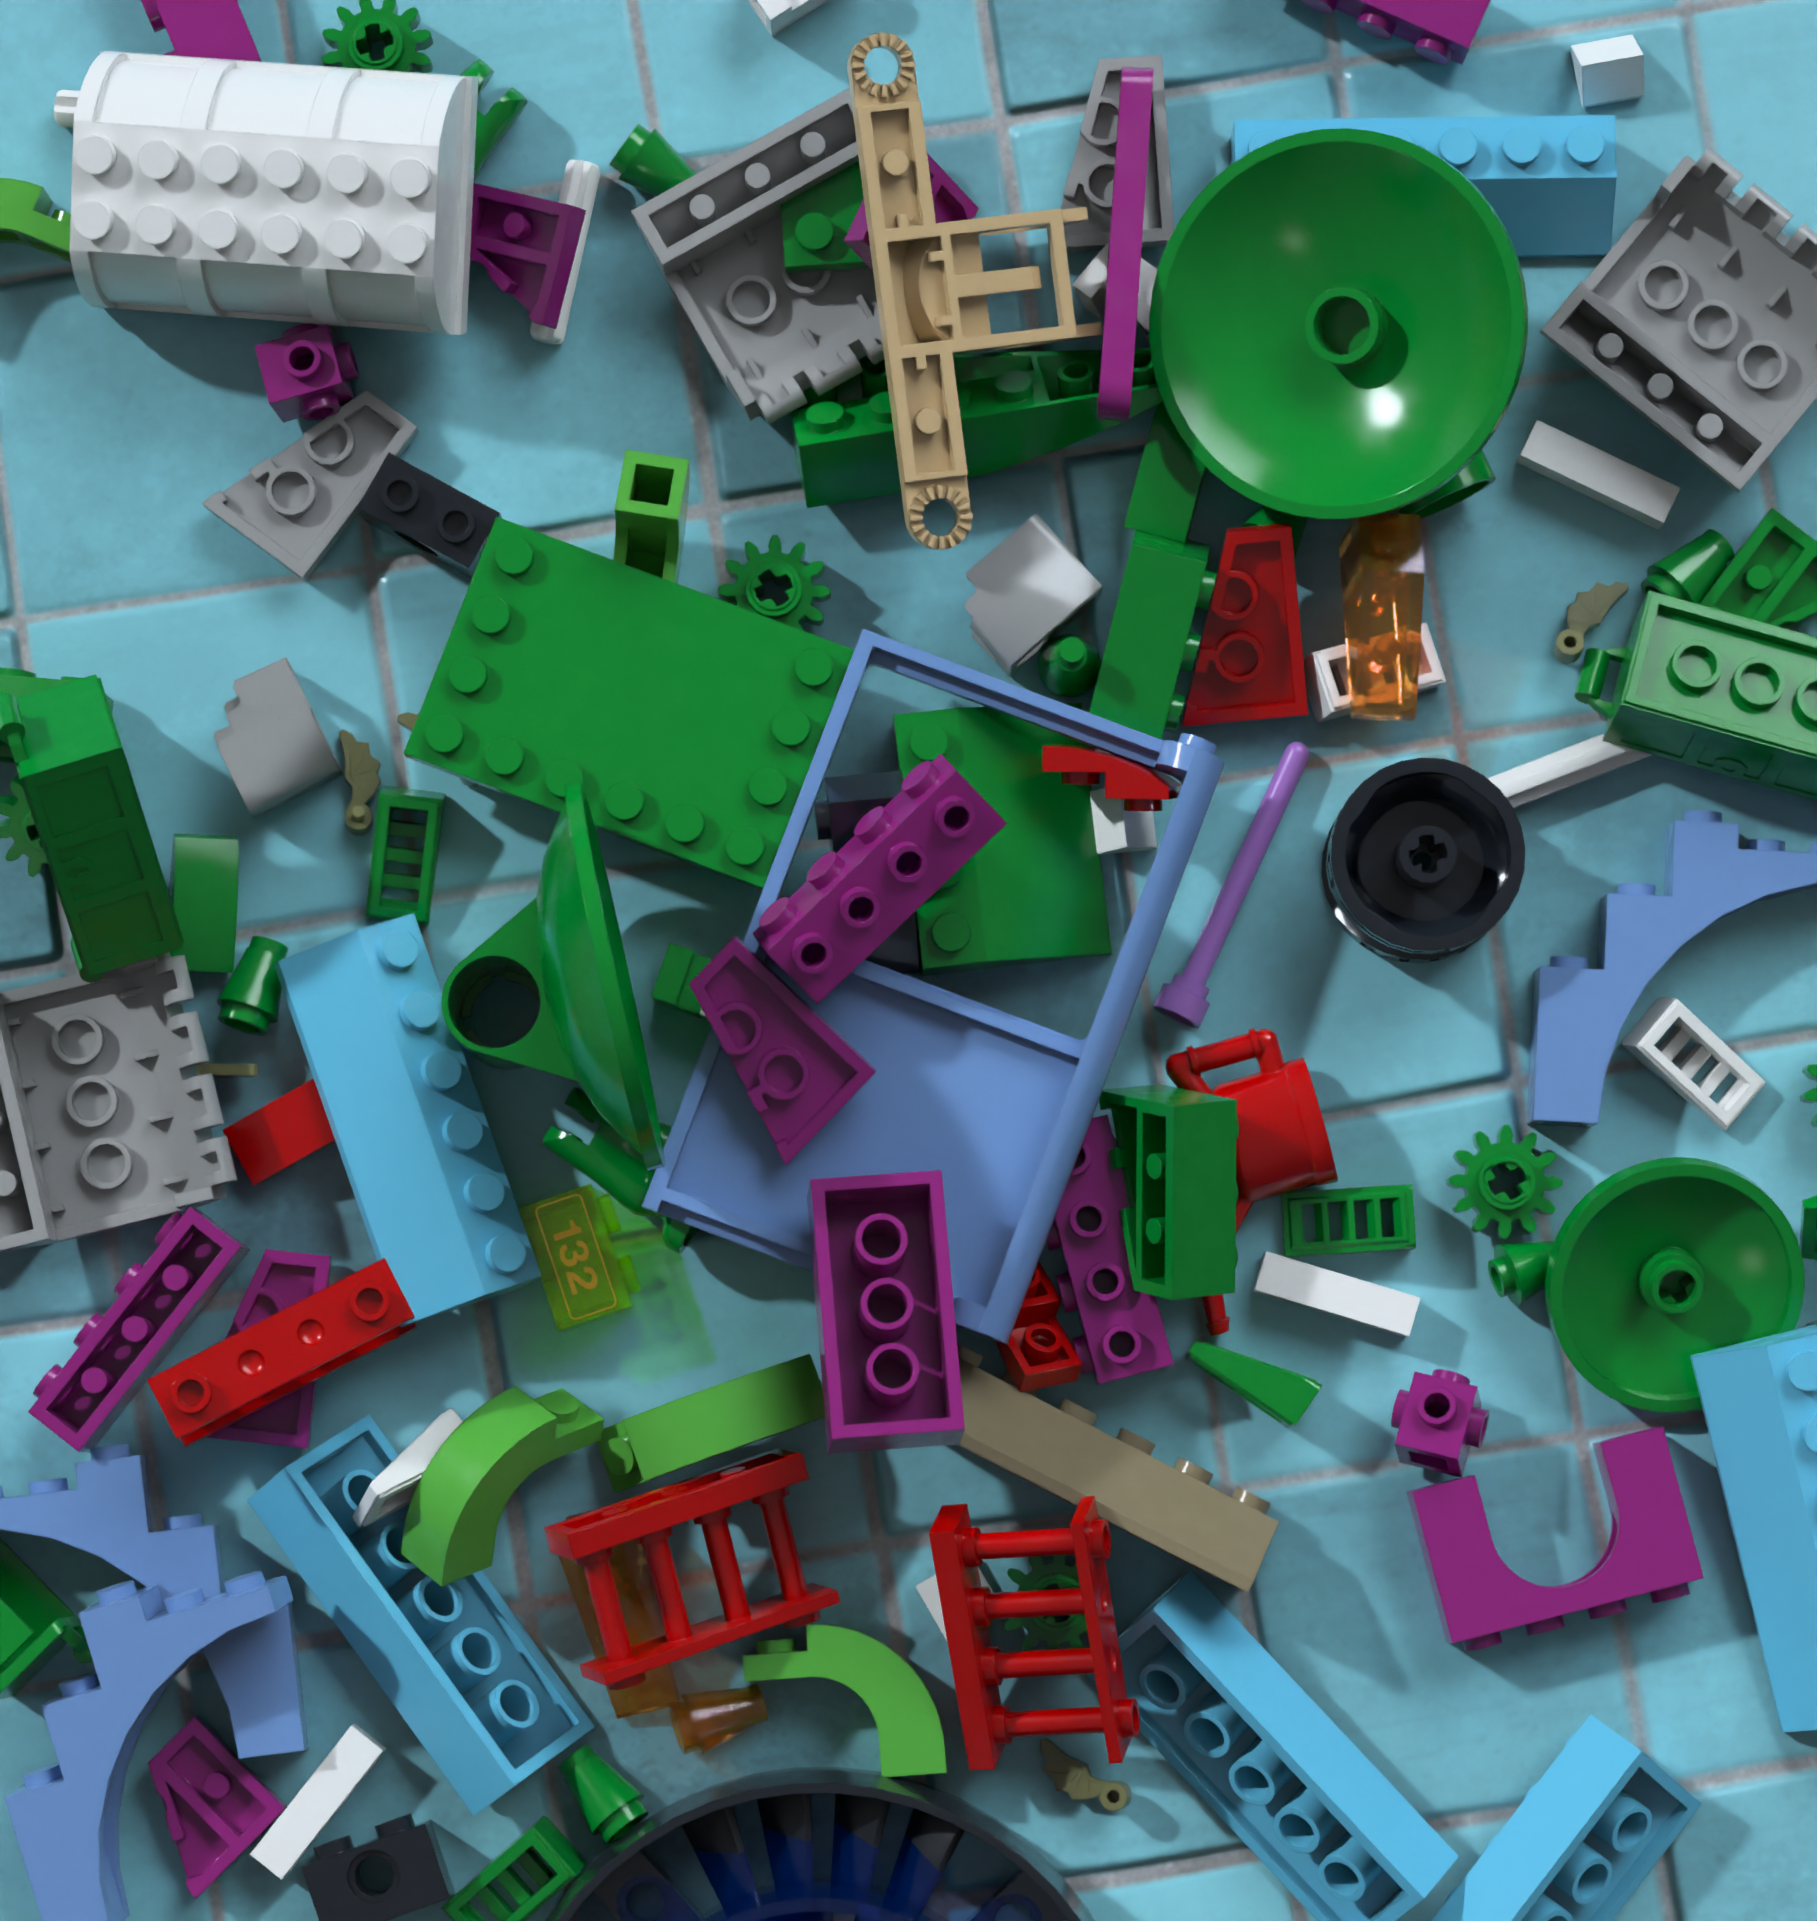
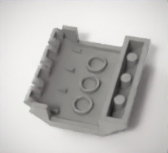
M850 88L631 210L666 283L727 388L750 421L762 415L767 423L771 424L808 403L802 391L809 387H812L817 395L820 396L863 372L858 360L866 355L874 365L884 360L874 274L869 267L785 273L781 204L859 161Z
M1708 148L1697 163L1688 155L1681 160L1662 183L1651 202L1583 283H1579L1541 329L1540 333L1739 493L1817 398V233L1803 223L1791 238L1782 232V229L1793 217V214L1756 184H1753L1742 198L1736 195L1732 190L1744 175L1711 148Z
M170 952L107 971L96 982H85L77 973L0 992V1253L81 1238L170 1216L177 1211L180 1213L186 1212L190 1206L198 1208L227 1198L224 1185L237 1181V1176L227 1136L213 1138L211 1128L224 1124L213 1074L199 1076L197 1066L209 1062L198 1011L184 1013L182 1007L183 1003L195 999L185 955L171 957Z

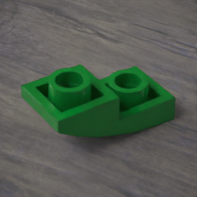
M1164 402L1157 405L1124 527L1185 543L1189 539L1203 478L1207 475L1208 468L1193 454L1182 439L1167 413Z
M173 833L169 895L185 943H181L183 948L171 951L170 955L171 957L185 955L188 971L233 973L238 904L239 839L237 836Z

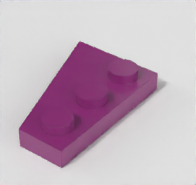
M736 935L689 983L725 1053L728 1054L743 1082L757 1113L760 1114L775 1142V1147L785 1165L801 1151L876 1073V1069Z
M266 1249L225 1339L329 1287L332 1257ZM317 1381L206 1438L309 1449Z

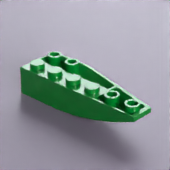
M1135 349L1130 418L1163 402L1152 366L1150 349ZM1102 350L985 352L953 355L968 471L967 479L992 473L1046 455L1124 422L1097 419ZM869 358L859 362L863 372L820 396L817 395L812 387H809L802 391L808 403L788 414L799 477L807 508L901 493L885 360L875 365Z

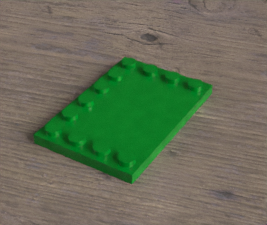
M496 517L403 754L406 758L559 815L566 802L564 785L582 781L596 829L763 890L854 649Z

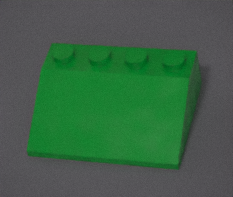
M1065 703L1069 706L1083 710L1082 703ZM988 707L951 708L893 715L898 771L902 770L903 779L917 765L925 761L932 762L941 753L1007 823L915 911L922 976L1111 955L1112 950L1100 854H1097L1090 799L1092 784H1061V772H1042L1043 746L1064 744L1087 747V744Z

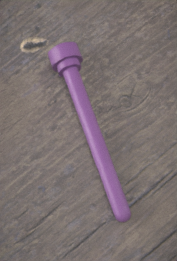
M1293 742L1285 749L1182 975L1175 974L1170 984L1163 983L1153 1008L1177 1022L1199 1028L1210 1006V1003L1205 1000L1209 993V989L1205 987V984L1309 760L1310 752L1305 744Z

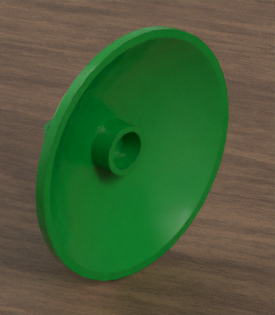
M1349 128L1320 129L1297 133L1275 140L1251 151L1215 177L1193 200L1179 220L1166 245L1152 289L1149 313V343L1158 390L1173 424L1193 454L1215 476L1250 500L1277 511L1316 519H1355L1375 516L1397 509L1403 522L1410 523L1447 509L1473 496L1496 480L1482 449L1497 430L1518 386L1525 360L1528 337V305L1519 258L1511 238L1497 212L1482 192L1463 173L1446 160L1419 145L1374 131Z
M582 781L568 783L564 785L566 802L553 828L543 858L537 897L452 970L442 992V1013L446 1025L453 1036L482 1063L503 1070L529 1067L577 1081L599 1114L624 1140L642 1154L647 1170L665 1167V1157L654 1091L603 855ZM504 975L506 981L519 983L531 990L538 1002H540V1010L535 1024L522 1039L505 1047L491 1048L478 1038L474 1030L466 1031L465 1018L471 1017L476 998L485 988L493 984L492 978Z

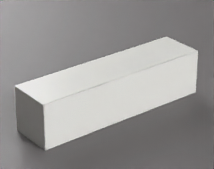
M1539 420L1535 422L1516 463L1657 530L1664 524L1680 490V487Z
M1267 1251L1263 1253L1253 1287V1292L1403 1337L1410 1336L1420 1302V1297Z
M357 1724L351 1725L250 1855L281 1880L285 1878L387 1748Z

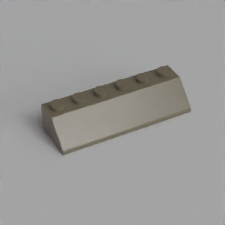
M957 1343L965 1431L960 1444H956L957 1446L1078 1507L1081 1497L1095 1496L1098 1518L1106 1519L1109 1524L1241 1591L1249 1592L1279 1521L1266 1515L1271 1503L1237 1486L1231 1497L1208 1486L1213 1474L1179 1457L1173 1468L1151 1457L1156 1446L1155 1444L1124 1428L1120 1429L1116 1438L1093 1427L1098 1415L1065 1398L1059 1409L1036 1398L1039 1389L1019 1392L1008 1369H1006L1000 1380L978 1368L983 1359L981 1355Z

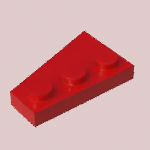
M1291 523L1227 529L1182 718V727L1309 715Z

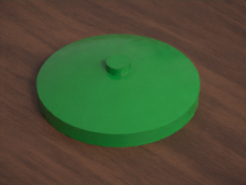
M1685 1157L1660 1158L1630 1166L1613 1174L1594 1187L1573 1208L1562 1224L1550 1251L1545 1277V1301L1549 1321L1560 1347L1577 1371L1596 1389L1616 1401L1638 1409L1669 1413L1702 1409L1690 1355L1795 1330L1804 1297V1265L1798 1240L1789 1221L1774 1201L1753 1181L1727 1166L1708 1160Z

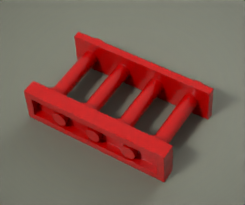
M383 1258L147 1379V1382L176 1439L181 1438L184 1446L187 1448L416 1330L417 1326L415 1323L400 1327L401 1324L415 1318L387 1261Z
M776 1448L544 1527L550 1553L575 1560L577 1565H583L606 1655L580 1664L584 1678L608 1686L609 1690L630 1688L646 1680L645 1672L782 1623L786 1628L813 1623L821 1618V1609L841 1603L838 1590L815 1583L806 1585L784 1499L790 1494L788 1486L809 1479L803 1454ZM751 1499L752 1504H759L781 1594L748 1605L726 1518L732 1514L730 1506ZM693 1519L694 1524H701L724 1613L693 1625L689 1623L668 1537L673 1535L671 1526ZM634 1539L635 1544L642 1545L665 1635L631 1646L609 1558L614 1555L613 1546Z
M1095 1496L1081 1497L1071 1520L1070 1528L981 1533L979 1527H971L967 1504L942 1505L929 1531V1538L969 1770L995 1769L1005 1744H1011L1013 1737L1104 1733L1109 1764L1122 1763L1131 1738L1139 1736L1140 1713L1137 1700L1135 1698H1127L1105 1559H1108L1111 1553V1534L1108 1521L1106 1519H1098ZM1075 1554L1080 1588L991 1593L989 1587H981L978 1566L982 1565L984 1559ZM1085 1614L1089 1648L1001 1652L999 1646H991L988 1626L992 1625L993 1619ZM1095 1674L1100 1707L1011 1711L1009 1705H1001L998 1685H1001L1005 1678Z

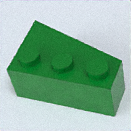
M1135 531L1089 713L1158 739H1162L1164 730L1176 733L1185 696L1174 693L1179 669L1192 672L1201 638L1200 634L1189 632L1195 608L1208 611L1217 573L1205 570L1210 549L1209 544L1189 539L1182 543L1145 532Z
M1161 1084L1102 1090L1099 1098L1100 1110L1111 1109L1118 1148L1108 1150L1111 1170L1122 1169L1129 1208L1121 1209L1119 1213L1134 1291L1169 1300L1235 1293V1268L1238 1262L1236 1248V1203L1238 1200L1236 1140L1239 1134L1237 1100Z

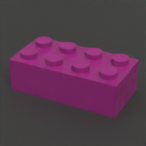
M942 1170L810 1179L807 1206L828 1454L960 1444L965 1431Z

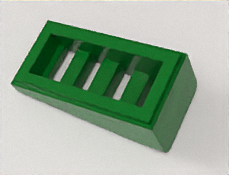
M382 786L380 789L365 917L392 920L414 913L418 924L429 925L443 820L444 793ZM393 809L428 813L427 824L392 820ZM389 835L425 839L424 850L389 846ZM386 861L422 865L421 876L386 872ZM383 886L419 890L418 902L383 898Z
M1412 1184L1300 1191L1281 1194L1284 1257L1408 1251L1416 1249ZM1392 1200L1394 1237H1382L1380 1201ZM1354 1202H1366L1368 1238L1356 1239ZM1340 1203L1342 1240L1330 1241L1328 1204ZM1302 1205H1314L1316 1242L1304 1243Z
M1195 1341L1185 1353L1187 1355L1186 1359L1286 1428L1295 1426L1322 1387V1384L1317 1383L1314 1379L1206 1342L1200 1343Z
M542 1816L449 1899L441 1909L452 1921H486L469 1902L470 1899L477 1895L499 1921H525L576 1877L586 1865V1861L548 1817ZM531 1846H533L538 1851V1853L554 1869L556 1874L553 1875V1873L547 1868V1866L530 1848ZM516 1860L540 1888L533 1893L510 1866L511 1863ZM494 1878L520 1905L516 1910L513 1911L490 1885Z

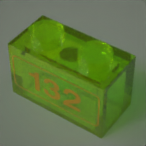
M588 1184L518 1208L542 1275L541 1280L558 1331L564 1333L635 1308L631 1294L642 1291L630 1254L618 1258L611 1233L622 1229L610 1194L598 1197L595 1187L592 1184Z

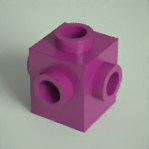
M312 323L297 325L287 329L282 334V338L255 345L269 404L283 423L302 417L306 420L325 419L327 416L337 414L340 411V406L354 399L350 380L357 379L360 375L353 349L349 341L340 343L328 324L323 326Z
M1436 1369L1433 1370L1432 1375L1414 1372L1410 1390H1399L1392 1412L1391 1427L1399 1429L1395 1441L1399 1462L1462 1478L1470 1447L1480 1448L1482 1446L1488 1425L1489 1410L1481 1409L1482 1405L1478 1386L1470 1385V1380L1467 1377L1449 1370Z

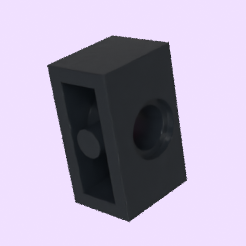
M389 452L357 507L364 520L369 524L470 579L474 575L496 517L502 518L498 511Z
M410 1813L374 1826L378 1838L366 1843L353 1846L351 1837L348 1835L314 1847L313 1850L317 1860L309 1862L301 1868L319 1921H387L444 1901L456 1894L431 1820L415 1825ZM378 1856L384 1858L391 1865L394 1878L388 1890L375 1892L363 1884L360 1877V1868L367 1857Z

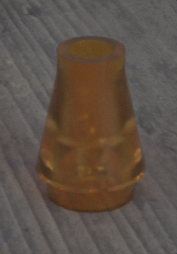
M757 1683L742 1688L681 1694L682 1701L668 1705L671 1724L683 1755L698 1751L700 1756L752 1726L768 1721L765 1701Z

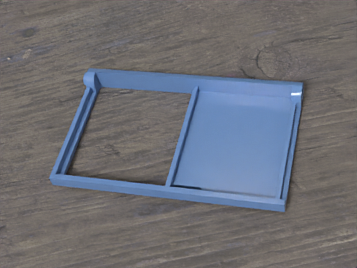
M862 629L743 943L876 1069V1073L801 1151L785 1165L775 1147V1142L760 1114L757 1113L747 1090L728 1054L725 1053L714 1030L710 1026L663 1149L665 1167L655 1170L642 1207L813 1272L807 1206L810 1179L942 1170L955 1324L957 1327L1008 1344L1223 770L1224 761L1214 755L1217 746L1206 739L1188 733H1181L1178 742L1172 740L1163 741ZM869 667H881L1111 754L1140 763L1176 777L1180 781L1181 789L1089 1035L1085 1039L1072 1038L867 960L860 963L817 1004L764 951L752 934L760 926V918L766 909L780 897L815 806L814 802L818 798L861 682Z

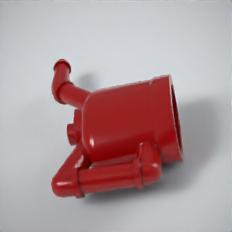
M1254 1028L1249 1029L1247 1034L1194 1049L1193 1046L1186 1047L1187 1051L1173 1054L1166 1060V1073L1177 1088L1237 1100L1239 1134L1236 1140V1182L1238 1185L1236 1234L1254 1202L1313 1185L1323 1186L1338 1181L1329 1139L1306 1063L1303 1058L1284 1063L1278 1038L1272 1030L1261 1029L1255 1031ZM1256 1058L1260 1073L1221 1083L1215 1086L1213 1090L1201 1077L1203 1072ZM1223 1294L1201 1297L1208 1321L1205 1325L1210 1336L1228 1332L1230 1317H1226Z

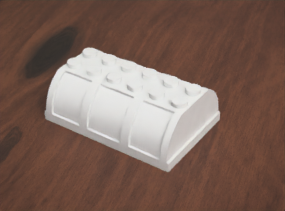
M100 51V55L93 61L84 78L73 122L70 258L75 281L81 296L90 306L100 308L328 324L333 326L450 335L467 333L478 77Z

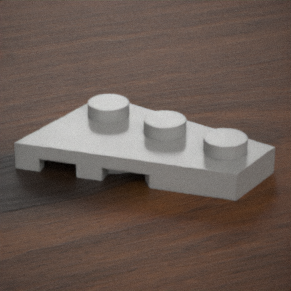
M1162 55L1099 59L1061 205V210L1087 207L1088 220L1064 226L1067 253L1101 251L1109 242L1122 67L1154 69L1142 248L1166 246L1174 231Z
M365 390L343 405L337 414L327 416L304 432V436L273 458H266L250 469V474L225 491H218L202 502V505L306 582L359 512L357 507L388 452L400 458L419 433V429L371 392Z

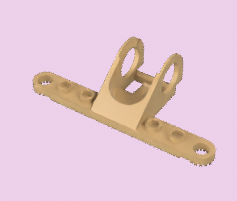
M879 32L867 36L854 46L848 58L847 71L905 523L910 536L916 543L927 549L942 550L954 547L966 538L972 527L971 521L973 518L967 482L968 471L953 355L1090 338L1102 335L1101 322L1076 325L1064 226L1088 220L1087 207L1063 210L1060 208L936 223L912 49H909L904 39L901 40L894 34ZM874 48H883L890 51L897 60V76L893 82L887 85L872 82V79L867 77V72L864 70L866 55ZM1047 228L1059 326L991 335L986 295L1040 289L1042 286L1039 266L983 272L979 236ZM937 498L947 501L955 512L954 526L944 536L930 534L924 528V523H922V512L925 509V505Z

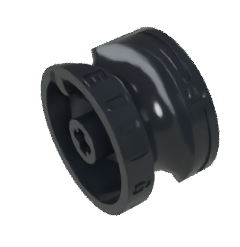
M1416 758L1397 762L1380 769L1363 781L1347 799L1330 828L1322 852L1321 875L1326 899L1333 915L1345 932L1361 946L1381 957L1406 963H1428L1447 959L1465 951L1478 942L1509 910L1519 891L1525 869V843L1522 827L1514 808L1502 791L1483 774L1464 764L1439 758ZM1420 852L1427 853L1431 858V863L1428 866L1429 869L1422 871V863L1413 865V858L1418 856Z

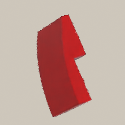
M1052 744L1043 746L1042 772H1061V784L1078 785L1100 784V773H1105V798L1124 799V811H1162V799H1174L1179 795L1180 783L1165 773L1098 748L1079 745Z
M314 1078L222 1130L253 1186L335 1141Z
M1039 1261L1008 1344L996 1341L1002 1358L1019 1392L1075 1382L1082 1367L1081 1360L1056 1319L1061 1298Z

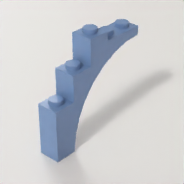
M1685 811L1683 820H1674L1666 827L1664 895H1655V885L1620 883L1617 884V893H1607L1600 899L1597 969H1588V958L1550 957L1549 966H1540L1533 972L1527 1124L1588 1128L1598 1124L1605 1073L1621 1027L1647 983L1684 943L1713 922L1756 902L1804 890H1817V843L1810 844V853L1785 851L1784 841L1772 839L1747 840L1746 849H1738L1739 823L1722 822V813L1716 811Z
M129 1444L91 1448V1461L75 1463L78 1489L68 1490L67 1478L28 1482L29 1495L4 1498L3 1487L0 1486V1530L52 1538L99 1556L142 1583L146 1588L158 1584L163 1602L164 1599L196 1588H202L204 1598L226 1592L219 1525L203 1526L202 1513L163 1518L164 1531L154 1532L146 1456H130ZM291 1601L272 1614L229 1630L201 1651L210 1664L228 1706L239 1759L305 1751L309 1748L293 1604Z
M256 1571L224 1582L227 1592L204 1598L202 1588H196L164 1599V1602L158 1584L136 1590L134 1580H130L96 1591L98 1602L78 1613L96 1672L83 1674L59 1683L61 1693L41 1705L59 1763L47 1765L23 1774L24 1785L4 1797L42 1921H123L130 1915L120 1870L119 1813L128 1765L145 1722L172 1680L208 1644L229 1630L272 1614L294 1600L286 1575L265 1581L262 1571Z

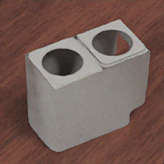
M1035 514L966 572L967 579L976 587V592L965 602V609L972 616L971 625L969 626L973 630L972 637L1010 677L1052 640L1054 636L1061 633L1099 599L1103 587L1041 517Z
M287 657L234 681L233 688L237 697L226 702L224 706L229 726L216 731L214 738L231 777L253 818L344 775Z

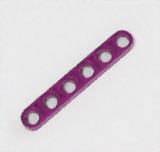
M1122 67L1097 408V419L1129 421L1154 72V69Z

